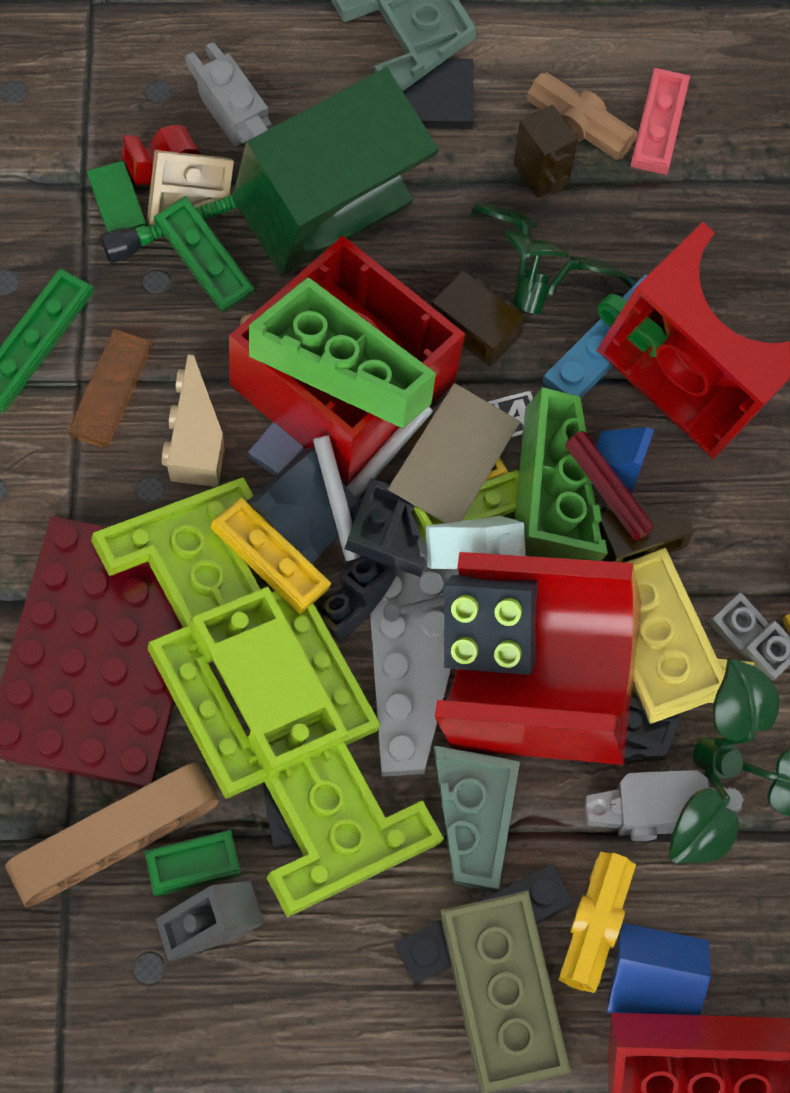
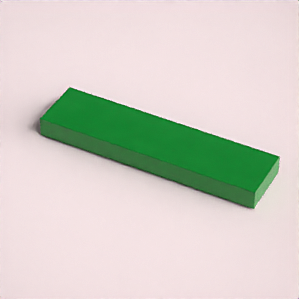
M59 268L0 346L1 412H6L93 295L92 285Z

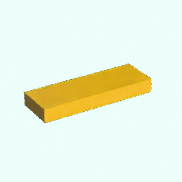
M242 497L212 521L210 528L299 614L304 612L329 589L331 582Z

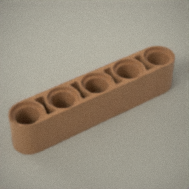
M187 764L19 853L5 864V869L23 905L26 907L33 906L205 815L219 804V799L200 764Z

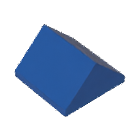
M622 923L617 938L606 1013L701 1015L711 977L709 940Z

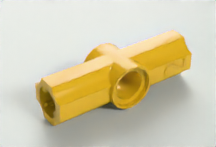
M600 851L595 861L586 895H582L570 929V933L573 935L558 978L559 981L569 987L595 993L600 984L609 949L614 947L624 919L625 910L622 908L636 864L628 860L627 857L616 853Z

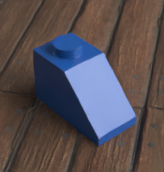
M643 427L601 431L596 447L632 494L654 430Z

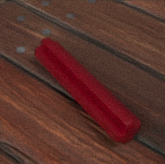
M580 431L572 435L565 443L566 448L631 537L637 541L648 535L653 530L654 524L588 434Z

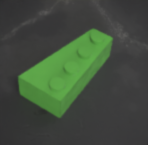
M309 277L249 325V357L404 429L432 403L436 373Z
M543 387L526 406L524 414L515 520L524 522L525 556L601 561L608 553L606 541L601 540L599 523L602 521L599 505H595L593 483L565 445L572 435L580 431L586 432L580 396Z

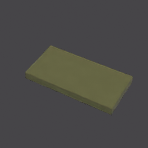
M519 892L440 910V918L480 1093H489L571 1073L529 892Z

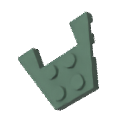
M331 0L343 22L375 11L381 12L406 55L375 65V73L388 67L402 91L476 38V27L459 0Z

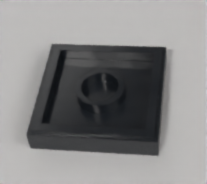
M448 58L403 91L425 128L473 129V59Z

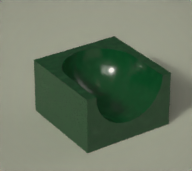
M385 67L246 141L233 200L282 277L320 256L341 236L349 240L410 206L413 198L400 175L436 156L439 148L388 67Z

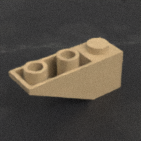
M188 355L185 369H179L177 373L176 393H180L178 405H172L170 409L169 429L174 430L171 442H164L162 466H167L170 481L218 487L225 455L223 432L194 355Z

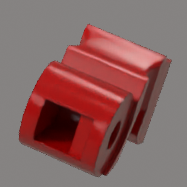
M171 125L161 128L151 140L149 148H144L139 137L123 135L122 161H124L135 186L151 184L155 150L200 155V151L196 147L188 128L183 125Z

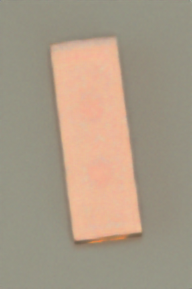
M116 329L113 330L69 426V437L106 449L108 448L152 349L150 340Z

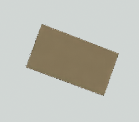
M454 383L388 490L444 523L461 521L521 421Z

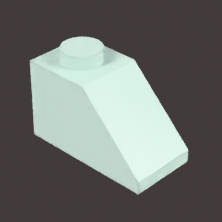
M496 516L425 526L428 568L457 569L459 552L525 556L524 522Z

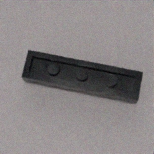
M553 864L477 901L480 902L528 891L536 925L572 907L574 904ZM441 920L396 942L394 945L414 987L452 968Z

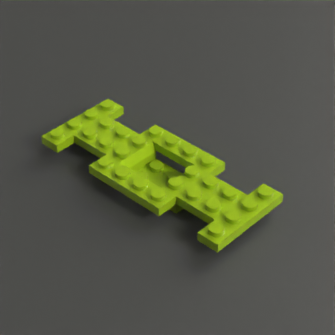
M244 477L94 532L91 542L109 576L145 562L150 564L183 628L150 641L147 649L225 799L265 782L297 842L303 857L270 872L267 876V880L288 918L439 845L444 838L423 801L386 818L346 746L377 732L381 724L315 605L311 604L304 612L299 614L276 591L271 593L269 587L260 589L247 563L210 528L212 521L241 497L247 502L254 496ZM214 661L251 731L248 738L208 662Z

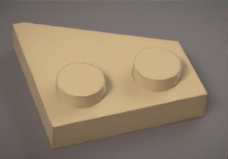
M155 150L146 225L149 227L151 224L154 225L155 215L187 196L195 208H200L201 205L205 206L206 203H214L215 200L219 201L220 198L223 199L225 196L228 198L234 161L223 157Z

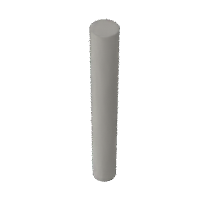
M428 406L404 429L398 427L346 488L355 497L359 498L367 489L370 479H375L431 415L433 410Z
M325 435L315 438L313 442L345 560L349 561L362 557L361 555L344 549L353 522L330 437Z

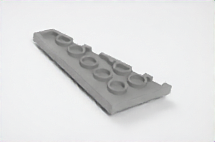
M421 534L417 542L420 555L425 557L426 560L421 577L394 568L397 575L393 583L370 614L377 719L381 724L378 729L381 777L425 773L437 726V721L434 717L437 700L444 699L451 671L450 668H444L445 604L401 614L393 622L387 621L383 616L384 607L389 603L402 606L445 596L446 582L452 575H459L458 569L428 568L427 545Z

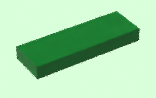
M187 196L154 216V222L222 314L254 293L255 288Z

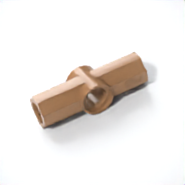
M547 72L541 73L534 80L527 93V101L540 110L553 104L578 138V142L586 139L616 160L623 159L637 138L638 132L608 113L604 102L595 93L586 90L578 93Z

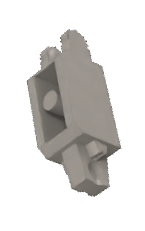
M212 42L205 47L210 63L203 65L193 52L186 55V64L197 81L198 92L203 103L234 146H239L272 128L267 105L229 53L224 55L218 46Z
M698 770L628 773L619 783L616 790L586 796L584 806L586 823L590 826L618 828V836L630 835L632 841H649L656 839L657 834L673 833L678 817L689 798L697 791L709 788L708 778ZM724 787L730 797L726 808L737 813L742 809L741 805L744 799L735 788L731 789L729 787L726 789Z

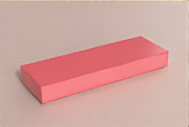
M658 68L653 69L630 167L665 175L668 174L690 75Z

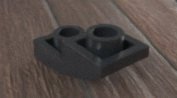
M362 556L338 575L343 587L316 609L330 634L340 643L371 614L382 600L397 575L393 567Z

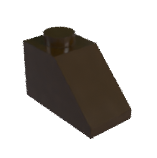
M638 502L654 524V528L648 535L636 541L631 537L609 505L600 510L602 521L599 523L601 540L606 541L608 554L605 556V559L608 562L625 563L666 548L668 553L686 548L694 530L691 524Z

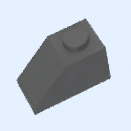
M251 881L211 885L155 919L168 961L178 960L236 940L264 924Z

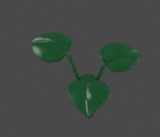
M475 204L472 208L471 216L485 213L489 216L512 222L521 231L505 230L504 235L520 253L519 274L516 280L518 285L512 303L522 311L541 315L547 295H555L557 286L566 274L573 269H587L614 275L620 278L629 289L634 286V280L612 265L600 260L570 256V259L565 263L553 281L548 283L549 275L538 271L541 256L552 255L568 258V252L550 242L534 239L529 236V226L536 228L537 223L517 211L489 204ZM534 256L531 269L527 268L526 271L527 258Z
M735 659L727 660L724 678L715 696L713 723L716 730L722 736L705 737L695 746L693 752L694 762L698 768L706 771L704 776L708 778L716 791L710 788L697 791L684 805L670 842L668 859L674 863L712 862L723 857L733 846L738 832V817L733 810L726 808L730 797L718 777L729 779L739 774L741 770L772 780L773 783L767 795L768 803L775 811L790 816V747L779 756L776 763V773L744 762L739 749L733 746V744L753 741L755 737L754 731H765L771 728L779 712V695L773 682L761 670L745 662Z

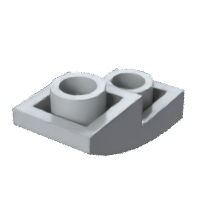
M741 592L734 595L707 621L746 661L754 662V667L761 670L771 680H775L790 665V636L776 621L768 623Z

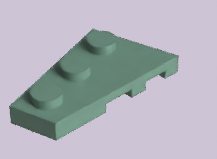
M434 746L454 885L497 892L500 884L520 761Z

